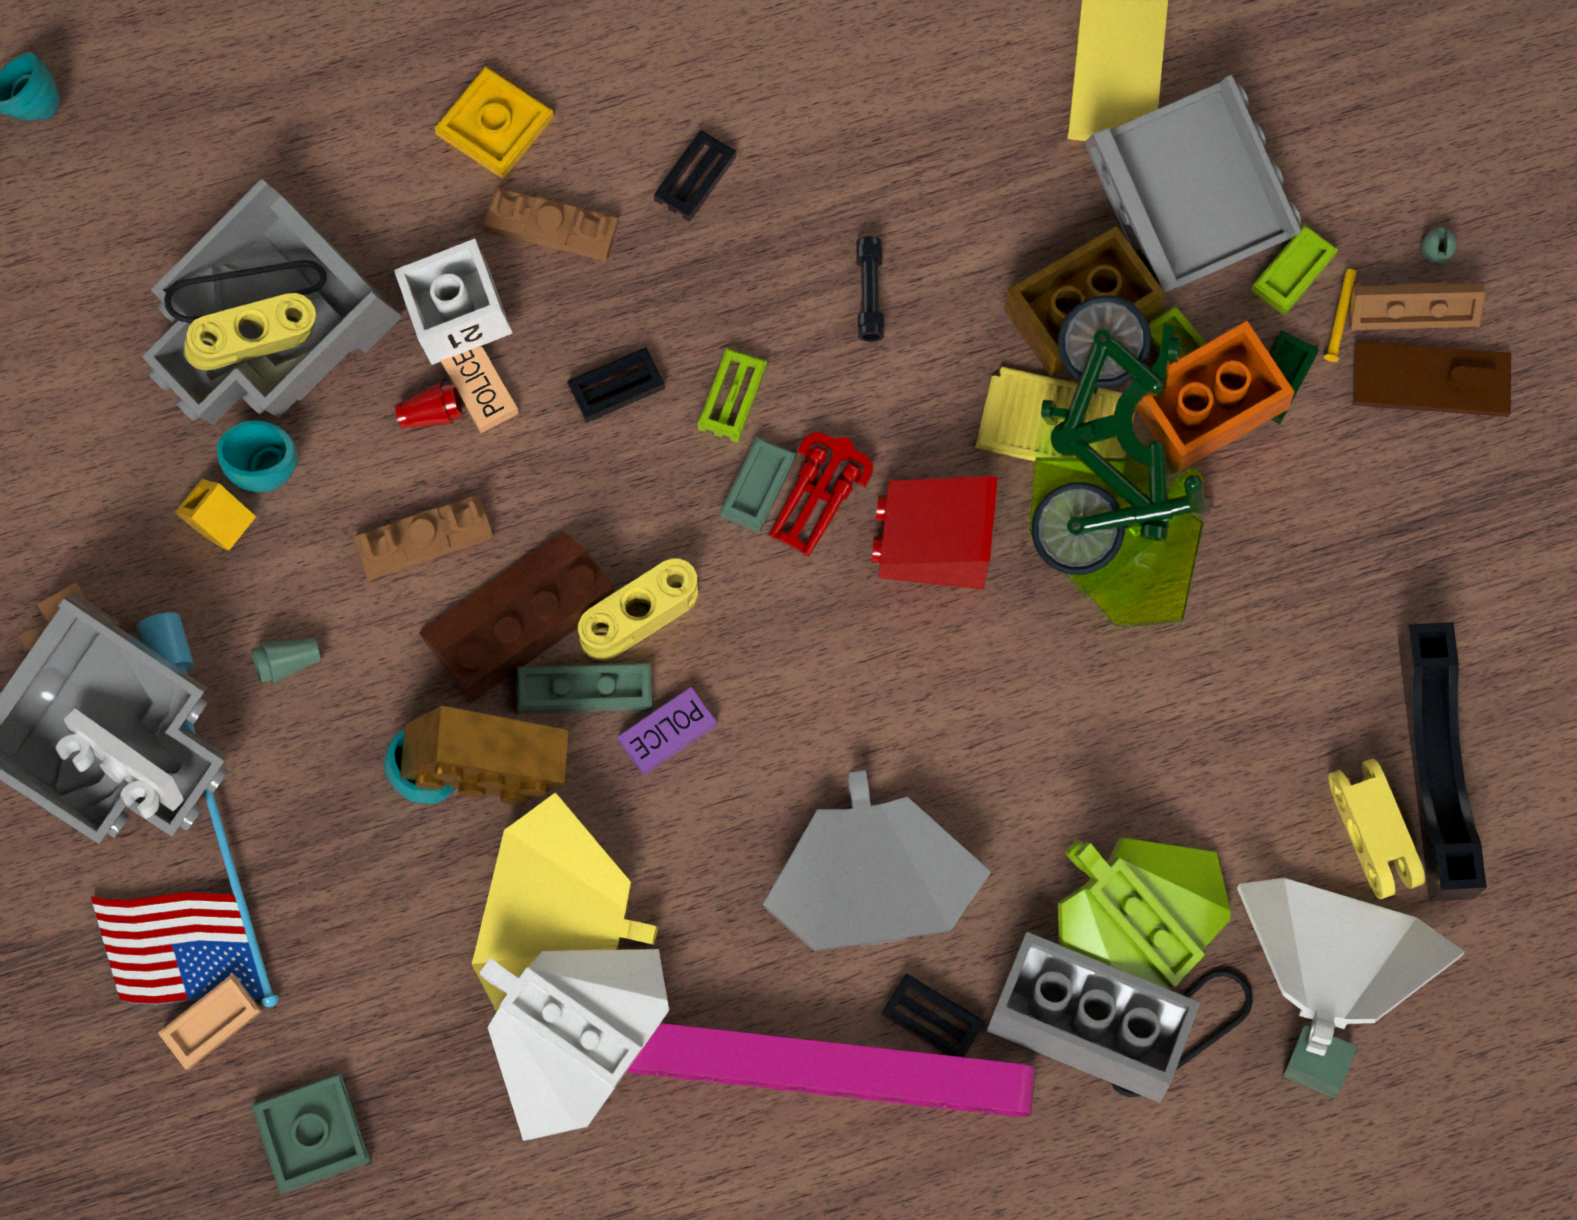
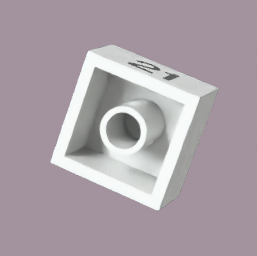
M476 239L394 270L417 338L432 365L441 362L440 360L459 355L513 334L488 264Z

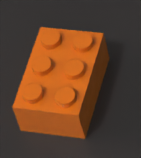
M1245 321L1182 357L1178 363L1170 364L1164 394L1159 397L1152 395L1144 397L1135 409L1154 438L1164 443L1166 456L1178 473L1288 410L1294 390L1248 321Z

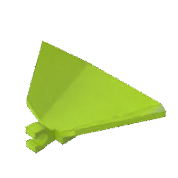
M1119 837L1107 861L1102 858L1091 843L1085 842L1083 844L1081 840L1077 839L1064 852L1079 869L1090 877L1085 885L1058 902L1059 945L1166 989L1169 986L1175 988L1205 956L1202 950L1230 921L1231 910L1218 855L1215 851Z

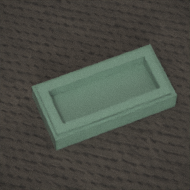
M756 437L720 510V517L760 534L794 465L796 453Z

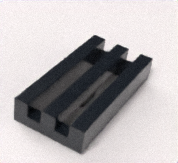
M700 130L655 192L654 201L660 205L663 203L668 205L670 211L675 214L678 211L685 220L690 222L736 159V150ZM705 144L711 147L676 196H672L670 194ZM721 153V158L688 204L684 203L715 158Z
M647 347L567 381L568 388L575 398L585 423L665 389L664 382ZM642 363L646 367L625 377L608 382V384L586 394H583L581 391ZM651 378V380H649V381H647V382H644V383H642V384H640V385H637V386H635V387H633V388H631V389H628V390H626V391H624V392H621V393H619V394H617V395H614V396H612V397H610V398H607V399H605V400H603V401H601V402H598V403H596V404H594V405H591V406L588 405V404H591V403H593V402H595V401H598V400H600V399H602V398H605V397H607V396H609V395H612V394H614V393H616V392H618V391H621V390H623V389H625V388H628V387H630V386H632V385H635V384H637V383H639V382H642V381H644V380H646V379Z
M907 973L882 1011L883 1016L948 1056L965 1057L985 1024L984 1020ZM909 988L969 1025L971 1028L968 1033L904 995ZM898 1004L902 1005L960 1041V1046L953 1045L895 1008Z

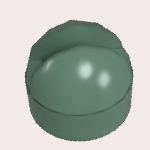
M1442 227L1433 228L1426 233L1421 242V254L1429 263L1435 265L1445 264L1452 259L1457 249V240L1455 234L1450 229ZM1439 238L1444 239V252H1438Z

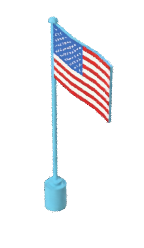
M167 612L153 615L136 625L138 637L142 643L183 669L185 673L194 667V661L178 613ZM185 720L183 722L184 727L195 733L194 726ZM205 789L204 796L234 895L183 892L131 900L102 899L91 896L119 999L134 1004L151 1005L199 1000L230 975H235L253 999H261L260 1002L263 1006L273 1007L277 1004L279 997L272 993L214 793Z

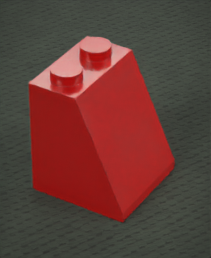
M980 476L889 481L887 496L878 495L876 521L884 522L883 537L874 536L871 563L880 564L878 578L984 590L991 555L998 477Z

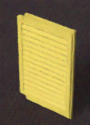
M1002 366L1000 368L1001 376L994 375L991 377L975 448L1096 475L1077 457L1062 456L1056 452L1050 440L1051 432L1055 425H1047L1041 417L1043 400H1053L1058 408L1069 409L1078 383ZM1098 387L1086 422L1114 415L1116 404L1122 392ZM1134 411V414H1133V416H1132V424H1133V419H1134L1135 411ZM1058 419L1057 425L1064 420ZM1117 437L1089 444L1122 473L1126 452L1122 449Z

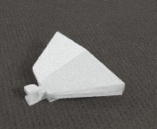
M1287 878L1242 883L1237 887L1282 995L1300 1008L1299 1016L1312 1019L1306 1051L1322 1056L1326 1053L1327 1045L1330 1046L1335 1027L1345 1029L1347 1024L1375 1023L1462 957L1465 952L1417 917Z
M659 949L542 951L532 964L526 967L519 978L491 958H489L479 972L482 978L507 994L487 1028L523 1141L587 1128L669 1012Z

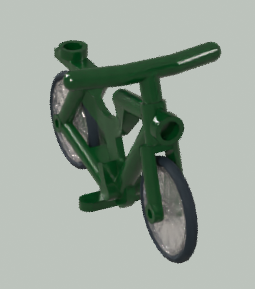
M1111 295L1086 299L1067 314L1058 335V350L1061 361L1067 371L1079 382L1069 409L1058 408L1053 400H1043L1041 417L1047 425H1055L1051 432L1050 440L1056 452L1062 456L1077 457L1131 505L1130 507L1120 508L1116 499L1108 491L1087 482H1071L1060 485L1050 491L1040 501L1032 520L1031 535L1034 547L1040 557L1050 567L1070 575H1085L1096 572L1106 566L1121 548L1125 528L1141 526V538L1166 541L1168 522L1173 517L1193 512L1200 515L1210 511L1213 507V500L1208 495H1204L1202 480L1197 475H1190L1185 479L1186 496L1169 499L1164 443L1160 440H1154L1147 447L1137 439L1133 431L1132 416L1138 403L1146 396L1159 397L1164 394L1169 362L1178 363L1180 358L1181 336L1173 335V325L1164 324L1160 355L1152 368H1149L1145 364L1151 349V331L1148 321L1133 303ZM1131 378L1134 379L1120 396L1114 415L1086 422L1098 387H1112L1123 384ZM1058 419L1064 420L1057 425ZM1117 437L1122 449L1138 464L1148 467L1150 498L1089 444Z

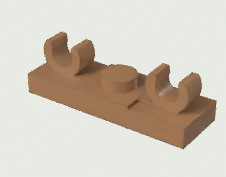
M494 188L483 223L484 232L607 262L619 223L617 217L539 197H531Z
M1446 280L1441 281L1440 284L1386 285L1384 282H1378L1377 286H1362L1361 283H1355V286H1353L1349 325L1351 330L1480 327L1486 291L1483 283H1471L1469 280H1463V284H1448Z
M476 495L353 536L367 580L369 581L494 539L480 496Z

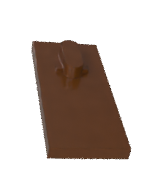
M1356 341L1353 359L1352 405L1509 417L1511 414V353Z

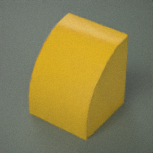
M205 479L200 480L174 512L198 533L228 551L256 518L251 511L220 483Z

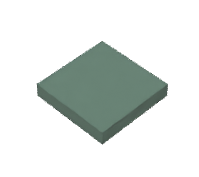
M341 1072L251 1104L281 1195L371 1163Z

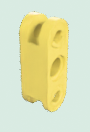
M287 293L195 319L188 328L184 343V355L195 368L214 370L297 347L303 344L310 336L316 318L315 307L304 295ZM287 318L294 319L297 323L291 322ZM246 324L253 325L259 329L261 336L256 339L245 338L241 335L238 328ZM202 341L210 342L213 345H206Z
M682 559L666 560L589 608L578 622V635L583 652L589 658L596 661L611 660L689 611L695 605L698 598L697 574L694 567ZM671 585H680L681 587H679V588H673V587H670V586H671ZM635 603H644L651 608L642 617H633L627 613L628 608ZM598 632H605V633H607V634L604 635V636H603V635H602V636H597V635H596V633H598Z
M1372 758L1362 762L1364 777L1362 782L1351 785L1349 778H1346L1341 770L1329 773L1328 778L1332 796L1368 883L1376 897L1384 899L1395 894V883L1387 862L1393 860L1401 880L1408 889L1423 885L1425 874L1419 855L1386 777L1378 762Z

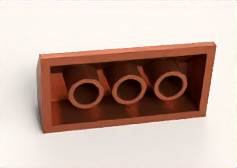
M563 531L420 631L419 634L467 699L473 703L514 674L516 667L525 666L577 629L581 616L589 608L613 594L614 586L588 551Z

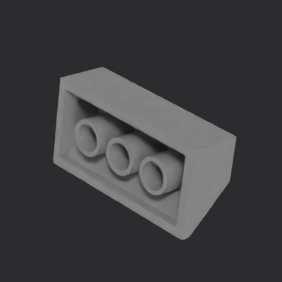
M1026 932L987 1032L1161 1103L1171 1085L1200 1002Z

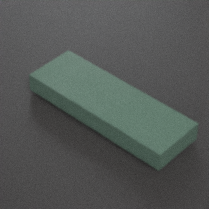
M651 663L516 667L518 714L652 710Z

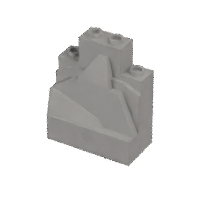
M261 178L151 289L162 301L157 308L174 325L142 358L152 367L148 375L163 390L167 392L171 388L181 398L176 403L177 406L193 421L201 418L214 425L241 397L260 415L267 411L280 418L297 400L301 401L349 352L361 349L367 353L402 316L289 199ZM299 260L313 261L323 267L327 277L325 285L317 292L304 295L315 307L316 318L310 336L303 344L214 370L197 369L188 362L184 355V343L191 323L178 321L172 317L166 310L164 303L167 290L175 283L190 278ZM297 267L188 285L173 293L171 305L181 315L189 317L201 316L312 287L319 282L320 274L311 267ZM287 318L289 321L297 323L294 319ZM246 324L238 328L241 335L245 338L256 339L261 336L259 329L253 325ZM202 341L206 345H213L210 342Z
M73 592L58 605L60 607L0 693V780L98 844H100L106 834L115 838L130 817L129 814L123 811L125 806L142 817L137 807L146 797H139L131 806H127L120 794L129 783L126 780L117 783L111 779L100 767L102 761L94 756L92 765L85 771L80 772L72 761L80 753V750L72 752L65 760L59 756L55 749L56 745L65 736L72 735L63 719L75 708L173 777L184 801L174 811L159 802L156 813L146 820L171 837L179 826L187 831L203 809L195 804L205 789L214 793L228 773V770L222 767L227 755L182 726L185 720L193 725L208 702L201 698V696L208 687L118 627L119 621Z

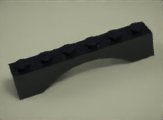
M1454 622L1408 624L1398 639L1429 902L1475 899L1487 888L1481 840L1471 813L1462 765L1458 718L1459 662Z

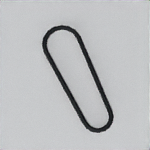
M299 260L185 279L175 283L167 290L164 297L165 308L178 321L192 323L195 319L205 315L193 317L181 315L171 305L173 293L182 287L297 267H311L320 274L319 282L312 287L290 292L308 295L319 291L325 285L327 280L326 272L316 262Z
M1225 969L1211 971L1202 976L1183 994V996L1190 998L1207 981L1215 977L1225 976L1234 979L1241 985L1245 992L1246 1003L1244 1010L1238 1017L1179 1060L1176 1070L1243 1022L1250 1013L1253 1003L1252 991L1246 980L1237 973ZM1111 1083L1114 1090L1121 1095L1127 1097L1141 1096Z

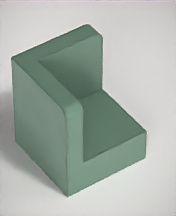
M1304 1026L1283 1077L1335 1099L1342 1088L1357 1046L1333 1036L1330 1046L1327 1045L1324 1056L1306 1051L1311 1027Z

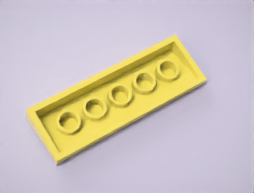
M1081 0L1067 139L1086 141L1099 131L1108 127L1113 129L1158 109L1168 0Z

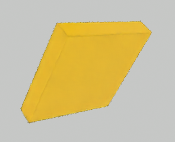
M485 66L436 125L435 133L504 179L554 118V113L552 109Z

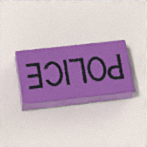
M690 687L619 735L617 740L640 773L645 776L717 727V722L692 687Z

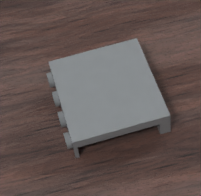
M1232 75L1225 77L1215 85L1113 129L1108 127L1099 131L1084 142L1127 241L1165 294L1285 242L1301 233L1299 211L1292 201L1288 202L1282 189V173L1275 162H1270L1264 148L1266 146L1264 132L1258 123H1253L1247 110L1249 105L1247 94L1239 83H1235Z

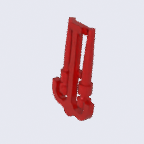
M816 432L809 434L803 439L797 453L810 458V460L804 462L798 472L799 478L783 505L768 535L769 537L809 557L831 523L842 501L847 500L853 489L851 484L856 482L858 485L866 488L873 474L872 462L865 454L855 450L853 442L847 437L834 439L824 433ZM819 443L830 448L833 457L818 484L814 486L810 482L815 480L820 471L818 466L822 465L827 458L826 450L820 446H814L810 451V447L813 444ZM851 459L863 466L864 471L860 476V468L853 463H848L843 470L842 480L838 479L832 489L833 495L825 492L841 461ZM803 493L810 494V498L790 533L782 532L781 529L795 509ZM819 500H822L828 504L807 544H805L798 538Z

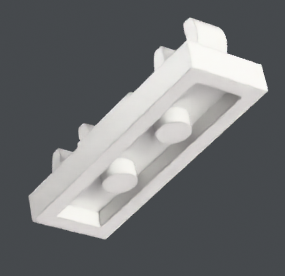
M74 708L63 719L72 735L65 736L56 745L55 749L59 756L65 760L72 752L80 750V753L72 760L80 772L85 771L92 765L94 756L102 761L100 767L111 779L117 783H121L123 780L129 783L120 794L127 806H131L139 797H146L137 807L142 817L147 819L153 816L158 810L159 802L174 811L184 801L173 777Z

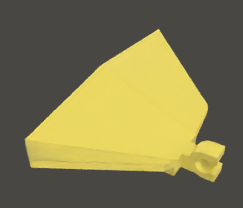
M556 792L504 829L472 960V966L496 1012L507 994L486 981L479 974L489 958L519 978L526 967H529L542 951L618 950L621 938L655 945L659 927L625 919L628 910L627 905L631 881Z

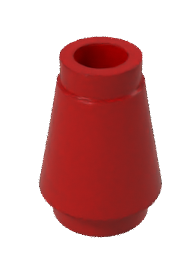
M439 382L403 400V402L395 404L396 417L402 429L453 424L454 419L463 416L461 401L453 383L443 385L442 382Z

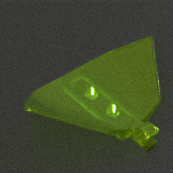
M1036 457L1029 523V531L1031 533L1034 512L1040 501L1050 491L1067 483L1087 482L1095 484L1108 491L1116 499L1120 508L1130 507L1131 505L1078 458ZM1105 458L1150 498L1148 467L1138 464L1133 458ZM1192 466L1167 489L1168 498L1173 499L1186 496L1184 482L1188 476L1197 475L1201 478L1202 483L1204 478ZM1072 491L1056 498L1047 507L1041 521V537L1047 551L1058 561L1072 566H1083L1100 559L1111 547L1116 531L1088 536L1084 539H1076L1068 531L1067 523L1073 517L1080 518L1112 511L1109 505L1097 495L1085 491ZM1191 513L1175 516L1168 522L1166 541L1141 538V526L1125 528L1122 546L1116 556L1106 566L1096 572L1085 575L1064 574L1086 598L1089 596L1116 627L1126 628L1183 622L1204 522Z

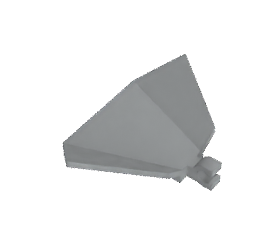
M866 770L848 773L847 783L851 809H817L763 903V907L813 951L855 945L863 947L904 941L905 938L951 932L991 874V871L908 796L871 806Z

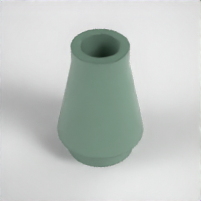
M314 637L297 640L261 642V647L251 649L254 667L261 684L271 681L274 685L313 664L321 663L320 652Z

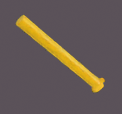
M1346 269L1328 352L1323 356L1329 362H1339L1338 360H1340L1338 352L1356 277V270Z

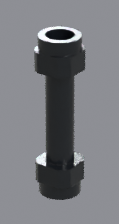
M873 236L861 237L856 241V264L861 266L862 313L858 314V338L866 342L880 341L884 338V314L879 312L878 266L882 264L883 259L882 240Z

